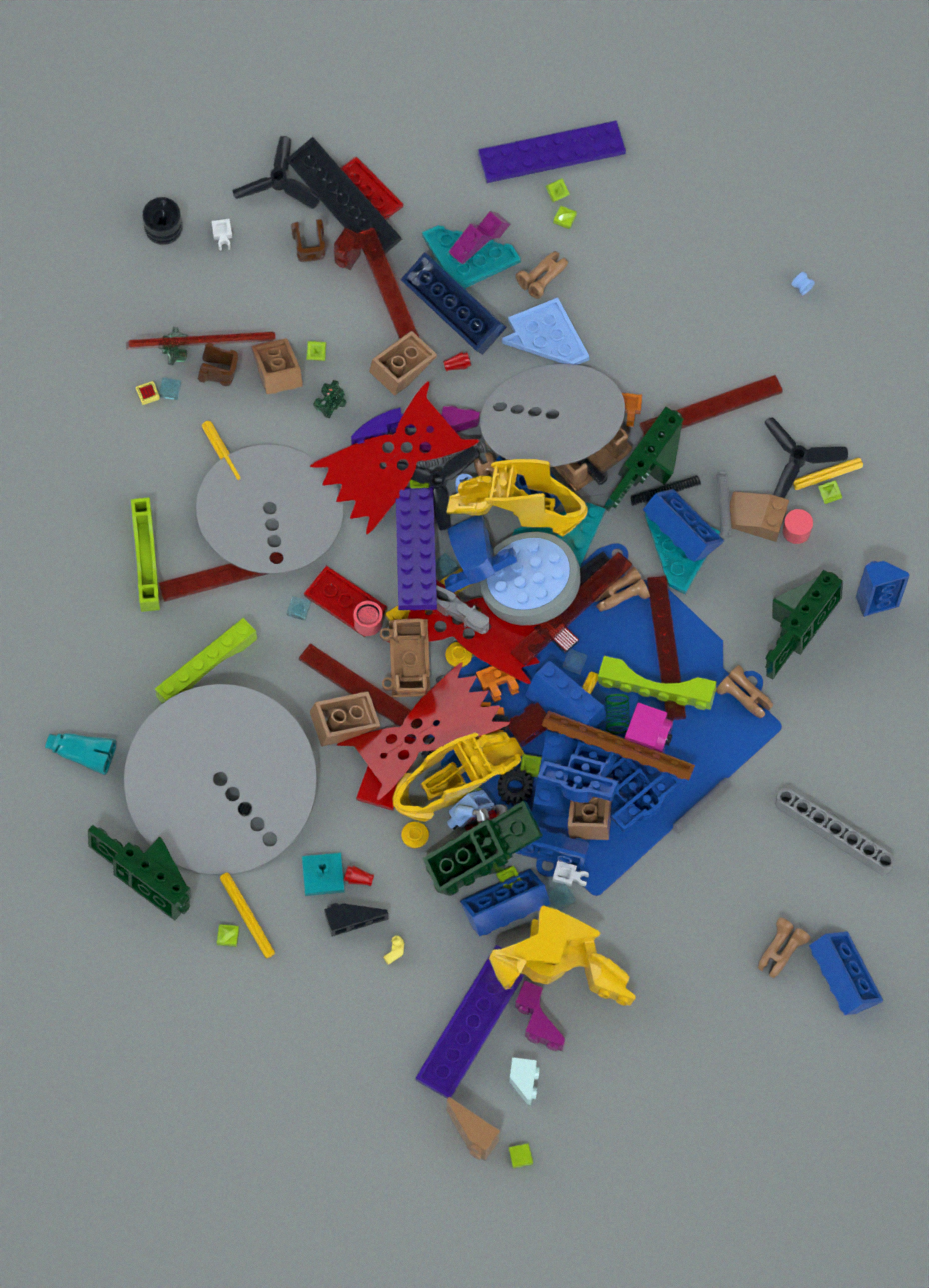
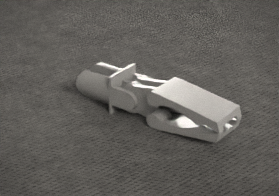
M436 585L438 597L437 610L440 613L463 621L464 628L468 626L480 634L488 632L489 617L476 610L475 605L471 609L467 604L460 601L453 592Z

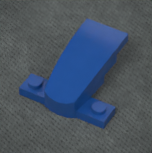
M475 515L447 529L453 551L463 571L458 574H452L444 580L446 590L455 592L470 584L485 580L497 571L518 562L513 547L504 549L493 556V547L489 540V532L486 529L483 515Z
M584 741L578 742L575 753L571 755L568 767L544 761L538 775V781L561 787L563 796L574 802H589L593 796L612 801L619 784L618 781L606 777L618 754L607 752L595 745H588Z
M618 754L606 778L618 781L619 786L613 799L622 808L610 818L622 832L626 831L639 819L643 821L652 818L660 810L665 797L677 788L682 781L671 773L663 772L654 781L650 782L641 768H637L630 758H623Z

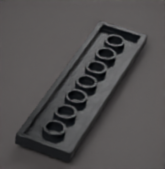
M313 136L286 159L288 164L374 263L402 240L399 234Z

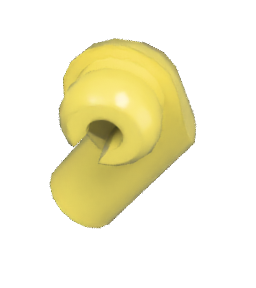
M398 935L391 939V952L383 956L388 965L404 954L405 943Z

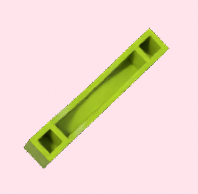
M150 497L131 499L141 612L160 610Z
M242 618L155 688L156 697L163 704L181 692L192 689L218 664L244 651L257 640L256 630Z
M608 656L603 657L598 674V682L605 688H619L623 692H636L644 697L653 696L661 701L670 700L683 706L692 705L700 710H711L716 693V681L697 677L681 683H658L636 674L623 660Z

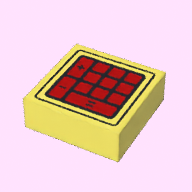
M153 381L136 387L142 405L160 399Z

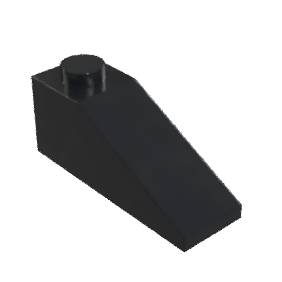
M334 903L324 909L325 918L332 937L388 920V911L386 909L345 903Z

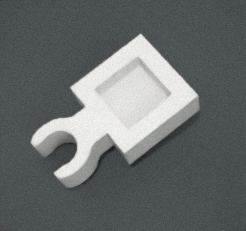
M230 219L211 221L214 240H219V250L222 251L221 245L227 244L228 250H230L229 238H232Z
M558 861L552 881L572 886L573 881L581 886H586L587 882L582 881L580 877H589V873L585 871L576 872L577 866Z

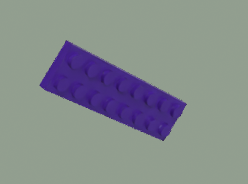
M617 120L478 149L486 183L626 154Z
M405 488V490H400V497L396 498L398 610H437L433 489Z
M496 945L493 950L503 949V948L500 947V946H498V945ZM488 957L417 1074L415 1081L447 1099L449 1097L452 1098L525 975H519L512 987L505 990L496 977Z

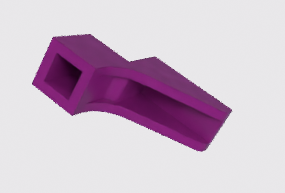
M489 211L479 225L469 224L449 250V253L461 264H464L490 240L500 238L510 226V223L499 213Z
M443 406L441 415L456 433L475 428L479 425L480 412H476L473 409H459L455 406ZM428 426L427 432H433L434 428L432 426ZM423 442L419 449L423 452H429L431 445L428 442Z
M524 981L516 1000L515 1008L522 1014H532L525 1031V1037L532 1043L539 1044L540 1042L545 1044L552 1051H563L565 1038L540 1007L543 988Z

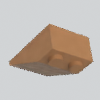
M411 331L374 357L369 372L395 396L405 389L437 357V354Z
M287 338L251 346L266 394H275L280 391L302 387L300 366Z
M733 492L729 505L732 529L777 542L789 500L770 494Z
M369 692L315 702L309 712L321 747L340 743L380 728Z
M594 796L589 802L585 803L570 801L569 837L572 839L609 840L612 801Z
M449 1097L447 1099L446 1111L468 1150H470V1154L478 1160L482 1158L486 1161L499 1142L500 1131Z

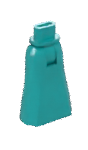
M58 733L57 735L49 734L45 748L51 749L53 753H57L65 759L106 775L116 751L117 742L115 739L89 737L71 733L62 735Z

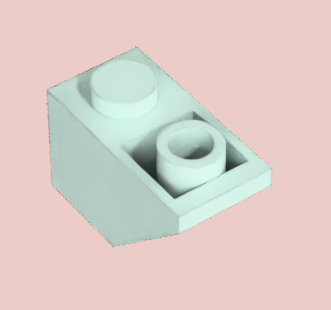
M512 1057L509 1082L525 1103L531 1105L532 1099H536L537 1087L533 1085L534 1079L539 1078L540 1067H536V1060Z

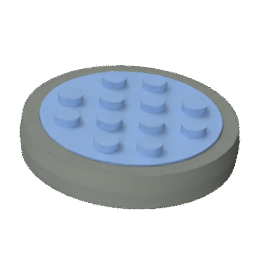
M526 532L512 536L498 544L493 549V556L504 549L513 547L518 562L480 581L484 601L497 617L516 625H535L557 617L569 607L578 593L581 577L577 558L563 540L548 533Z

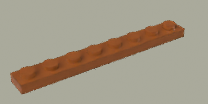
M548 711L543 720L542 726L547 727L551 731L563 733L569 738L582 740L588 745L601 747L603 750L617 753L623 758L636 760L642 765L652 766L661 772L671 773L680 779L689 780L695 767L694 764Z

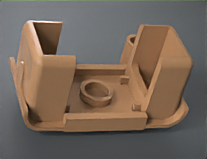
M620 427L617 434L607 445L588 456L587 459L592 461L591 464L593 463V466L595 465V468L597 467L601 474L609 470L631 452L632 447L628 443V434ZM578 462L553 467L574 491H579L594 480L587 473L588 467L586 463L580 466Z
M399 619L389 621V628H383L380 631V638L383 641H390L391 678L383 679L382 688L386 691H392V698L424 696L430 691L428 620ZM383 632H388V633H389V636H388V637H384V636L382 635V633H383ZM386 681H389L391 683V686L386 687L384 683Z

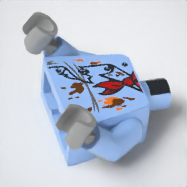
M484 790L471 792L449 810L451 818L447 821V824L452 830H455L457 827L472 824L476 821V818L477 821L489 819L488 811L492 809L496 810L497 816L507 811V806L494 805Z

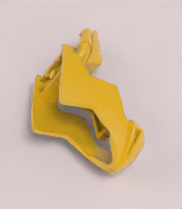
M512 459L493 462L491 464V467L494 468L493 476L481 475L461 482L458 485L459 493L449 497L447 514L480 516L487 514L494 505L512 511L519 518L522 527L553 528V532L562 537L572 531L585 518L588 512L585 501L550 476V463L538 459ZM517 474L524 476L528 489L556 495L563 504L566 515L562 516L554 512L555 499L545 498L544 493L528 495L523 489L519 490L515 486Z
M503 731L484 734L478 740L475 738L478 736L477 733L455 739L428 755L423 764L413 773L404 774L396 786L392 799L393 805L400 814L417 821L426 822L434 816L435 811L458 803L465 795L495 775H504L521 762V756H523L524 752L516 738H509L508 734ZM454 749L462 766L457 768L456 764L452 762L420 784L421 788L425 790L429 801L438 800L431 802L426 807L413 806L409 799L411 783L427 769L439 763L447 752ZM466 772L471 783L466 784L461 774Z
M541 906L539 920L533 919L531 922L530 938L503 949L493 950L489 957L495 975L505 990L510 989L516 978L521 974L526 975L534 982L547 985L562 977L565 972L572 968L581 966L585 968L590 991L597 993L599 997L616 1000L618 1004L630 1006L636 998L626 988L629 981L628 973L610 958L597 953L594 939L600 935V932L582 921L550 907Z

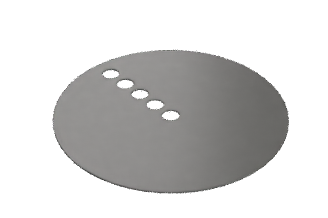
M213 684L181 692L160 705L144 721L136 733L127 755L124 771V788L131 817L137 829L150 846L158 837H161L176 865L198 873L222 875L227 872L229 874H236L259 867L278 856L294 841L304 827L311 812L316 792L317 775L314 755L309 740L296 719L282 705L267 695L250 688L231 684ZM217 772H224L227 775L228 781L225 785L217 786L213 782V777ZM236 787L239 789L240 797L236 801H229L226 798L225 793L228 788ZM242 802H248L252 805V813L250 815L242 816L239 814L238 806ZM260 817L264 820L265 826L261 831H254L250 827V822L253 818ZM267 832H273L277 836V842L274 846L269 847L263 843V836Z

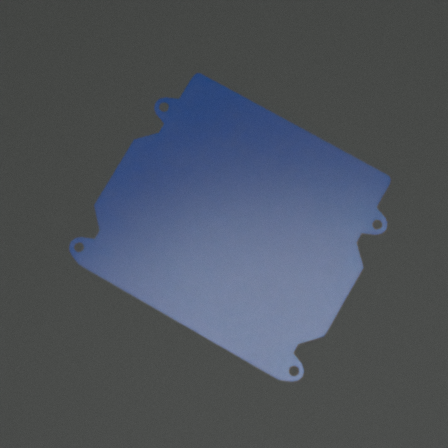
M619 543L599 548L583 561L581 568L601 552H604L615 564V568L578 595L565 611L555 617L579 640L565 651L539 625L535 630L546 642L528 647V650L540 663L521 668L531 682L536 672L550 660L581 687L591 671L599 674L604 656L621 659L636 674L658 683H681L699 677L716 681L717 689L720 683L729 676V673L723 668V640L661 581L643 580L650 594V597L647 599H642L637 595L624 600L611 609L602 612L598 610L597 605L606 598L593 602L591 595L598 589L625 576L622 570L628 560L629 553L627 548ZM620 549L623 552V556L616 559L612 556V551ZM634 584L625 586L620 590L616 591L615 593H619ZM474 656L467 666L461 668L457 678L476 676V672L492 665ZM745 671L744 675L746 678L754 676L758 682L755 687L761 691L763 687L762 676L755 671ZM477 678L469 692L483 691ZM515 679L519 686V693L511 695L507 683L499 685L501 700L497 702L493 701L490 691L486 690L488 693L483 702H491V706L499 705L504 708V716H507L510 722L508 729L504 730V732L508 734L509 738H516L524 754L542 757L546 732H558L551 731L547 727L542 726L546 714L525 697L530 684ZM597 681L590 695L600 702L606 711H611L612 709L627 710L625 708L619 709L622 707H611L612 704L606 705L605 697L608 695L625 694L629 697V722L632 720L638 703L667 712L666 718L674 721L670 732L673 736L670 745H666L663 753L694 764L695 767L690 779H680L682 783L665 797L660 810L652 818L643 821L639 819L624 832L611 819L609 840L584 839L589 843L583 871L589 873V877H580L582 881L587 882L584 887L592 895H601L674 828L673 824L675 822H678L686 812H689L719 782H722L724 778H729L780 732L782 728L780 721L759 703L757 705L763 709L765 716L761 719L756 717L729 693L720 695L716 692L711 710H700L692 705L683 706L670 700L661 701L653 696L644 697L636 692H623L619 688H605ZM734 682L747 696L750 697V694L743 687ZM614 696L606 700L610 702H623L627 698ZM611 711L612 713H607V715L613 717H607V719L605 717L595 728L607 732V723H625L627 721L623 719L627 717L623 715L627 713ZM414 719L411 722V727H421L423 724L422 720ZM435 720L433 722L434 726H438L440 724L439 720ZM611 726L607 729L610 731H624L628 727ZM626 733L613 735L625 739ZM431 734L426 735L423 738V741L432 737L434 738V736ZM454 749L447 752L441 760V770L452 762L456 764L457 768L462 766ZM631 759L637 768H641L650 782L663 773L657 768L642 765L638 761ZM521 762L514 767V770L517 771V768H520ZM466 772L461 774L466 784L471 783ZM495 775L479 786L494 805H506L507 810L514 807L513 803L506 804V801L503 802L501 796L499 797L497 786L500 775ZM531 776L533 789L527 804L538 827L546 829L549 833L565 834L570 838L568 831L569 818L533 812L538 778ZM511 781L507 786L508 790L512 793H518L523 788L519 781ZM614 799L611 804V816L622 808ZM537 859L536 868L539 874L546 877L554 876L557 864L553 863V869L545 871L542 868L544 861Z

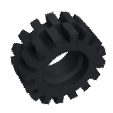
M513 768L504 775H500L497 791L503 802L506 801L508 805L513 803V806H516V803L527 802L528 798L531 797L533 781L525 770L521 772V768H517V771ZM511 781H519L523 788L518 793H512L508 790L507 786Z

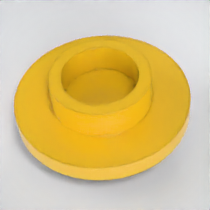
M455 642L448 646L445 657L451 666L456 667L459 663L463 662L462 667H465L470 663L472 653L466 650L460 643Z
M410 822L402 829L401 838L406 846L416 849L427 843L429 832L424 824Z

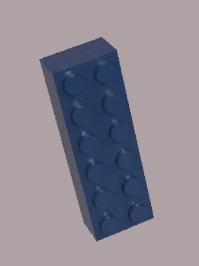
M425 252L400 279L473 349L482 355L507 328Z

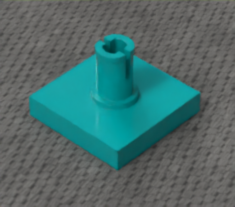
M341 853L302 856L305 896L345 892Z

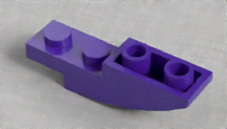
M396 408L387 411L363 424L351 436V445L364 443V440L373 437L388 435V432L395 433L398 423L403 416L401 409ZM407 425L405 428H416V427H415L414 425Z

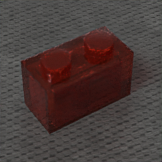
M344 228L334 243V261L339 267L351 270L361 255V235Z
M538 702L535 705L530 704L525 708L524 713L520 716L516 715L509 720L508 728L522 747L547 730V727L542 726L546 712Z

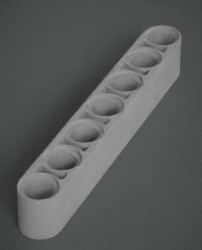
M783 788L778 792L776 806L779 810L877 873L886 875L891 872L895 858L890 852L793 790ZM781 797H787L790 801L783 802ZM802 807L806 810V812L801 813L797 810V808ZM814 818H820L823 823H816ZM835 828L839 833L833 834L830 829ZM852 839L856 842V844L851 845L847 842V840ZM863 850H870L873 855H866ZM880 861H887L889 866H883Z

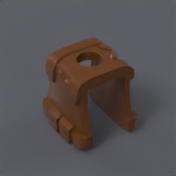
M316 219L319 247L302 249L298 222L292 223L291 234L292 238L296 240L298 260L300 262H310L323 259L325 257V241L322 237L324 234L323 220Z
M208 342L205 344L202 356L203 361L231 366L230 371L202 363L198 380L202 383L211 381L218 382L223 386H230L237 365L238 353L232 349L230 351L213 346V343Z

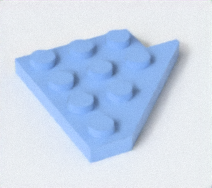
M558 298L508 317V322L514 333L503 337V344L562 364L579 365L589 361L590 357Z

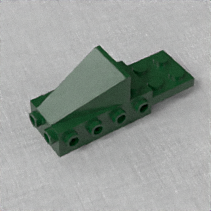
M666 406L620 469L618 475L623 479L603 506L608 512L612 507L617 508L625 496L623 493L627 494L632 485L636 487L639 482L643 484L649 475L663 485L673 475L681 427L684 420L678 411L671 410Z
M823 569L818 577L773 599L772 618L781 623V633L776 642V647L774 650H769L765 658L766 676L773 680L793 652L799 655L802 654L842 599L843 580L839 579L835 573L827 572Z
M522 801L492 820L481 821L476 827L446 842L444 846L431 851L422 859L427 872L433 880L436 891L451 896L458 893L459 888L473 884L476 878L506 870L504 865L513 857L512 854L543 837L527 802Z
M92 825L88 829V847L113 865L114 876L174 921L181 913L185 914L189 910L190 887L186 885L161 837H158L146 852L143 853V850L138 845H132L130 842L123 847L120 841L110 838L107 832L100 827L97 828Z

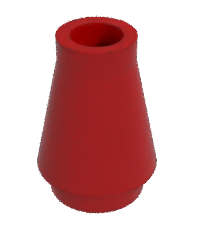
M463 351L443 361L446 371L463 370L471 366L468 352L463 353Z
M354 865L347 866L344 881L348 882V884L371 886L374 875Z

